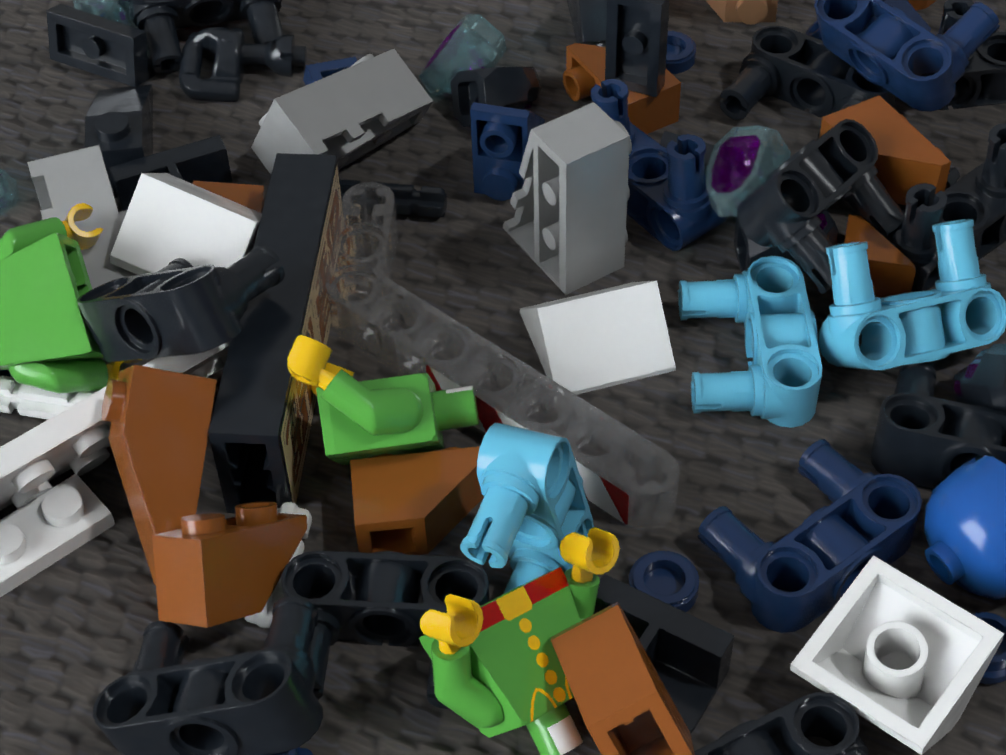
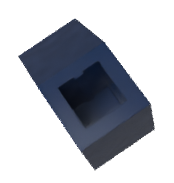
M473 102L470 109L474 193L485 194L497 201L509 200L513 192L523 188L525 179L523 180L519 174V169L530 131L544 124L545 119L528 110Z

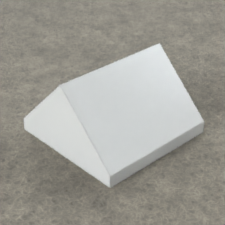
M141 173L112 249L110 263L137 275L158 272L176 258L187 260L193 267L214 265L215 267L227 268L248 255L254 248L262 213L168 173Z
M657 281L632 282L520 308L521 317L556 399L672 372L676 369Z
M873 555L792 661L790 670L823 692L832 693L846 700L857 714L920 755H923L949 733L960 719L1000 646L1004 633Z

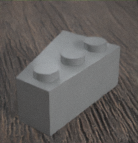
M395 49L375 57L373 54H368L349 68L275 98L269 111L259 121L261 127L251 148L270 174H272L277 153L337 155L339 171L420 122L433 103V100Z
M594 102L531 129L519 169V174L523 180L525 179L522 189L512 193L510 204L516 209L515 216L503 224V229L565 295L623 268L625 263V244L628 241L626 230L627 201L630 197L628 170L632 143L626 128L620 122L610 118Z
M99 145L27 162L42 209L40 212L43 220L57 217L61 221H65L70 209L78 203H86L93 208L89 218L74 222L80 230L86 232L93 231L96 228H103L96 244L89 249L81 250L92 289L118 278L137 275L110 263V255L127 210L118 212Z

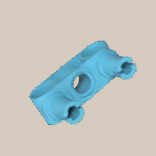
M953 220L932 225V231L935 234L940 279L935 281L936 289L902 293L881 299L875 297L867 255L868 243L850 242L826 247L832 278L834 304L829 305L830 314L820 328L818 345L822 356L827 362L837 367L885 370L901 365L939 360L949 356L950 353L987 345L998 340L1006 328V301L998 291L991 288L990 283L986 280V274H980L973 233L974 220ZM860 333H861V334H862V343H861V346L859 347V335H860Z
M767 256L754 261L748 270H744L742 274H734L733 279L694 282L680 280L678 290L680 319L734 318L736 323H744L747 358H753V361H748V371H731L726 373L692 372L691 402L693 413L750 411L751 416H760L761 419H767L775 425L789 428L802 426L809 422L816 411L822 378V363L818 348L816 319L814 312L810 309L804 276L800 267L787 258Z
M494 423L484 435L477 459V477L484 498L467 536L463 538L460 544V550L470 560L481 565L485 564L489 553H492L488 561L492 568H503L509 557L510 567L513 572L503 593L505 594L559 567L562 568L563 572L572 568L573 565L564 561L560 554L559 546L561 540L572 532L588 537L587 534L594 527L583 488V479L578 472L568 439L506 424Z

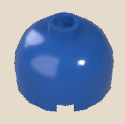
M984 455L977 461L973 458L957 468L933 490L925 505L924 532L930 546L925 550V557L933 572L944 583L952 585L956 582L969 593L992 600L1006 599V464L993 456Z

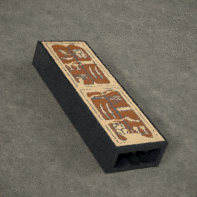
M276 154L254 248L263 245L273 249L280 260L265 269V272L267 273L275 267L283 266L285 277L281 283L270 287L248 302V308L239 320L243 329L230 342L208 431L227 513L235 514V506L244 503L276 502L277 509H279L285 502L296 503L317 395L313 393L311 385L297 381L291 376L288 371L287 358L296 337L299 335L307 336L327 345L347 239L337 155Z

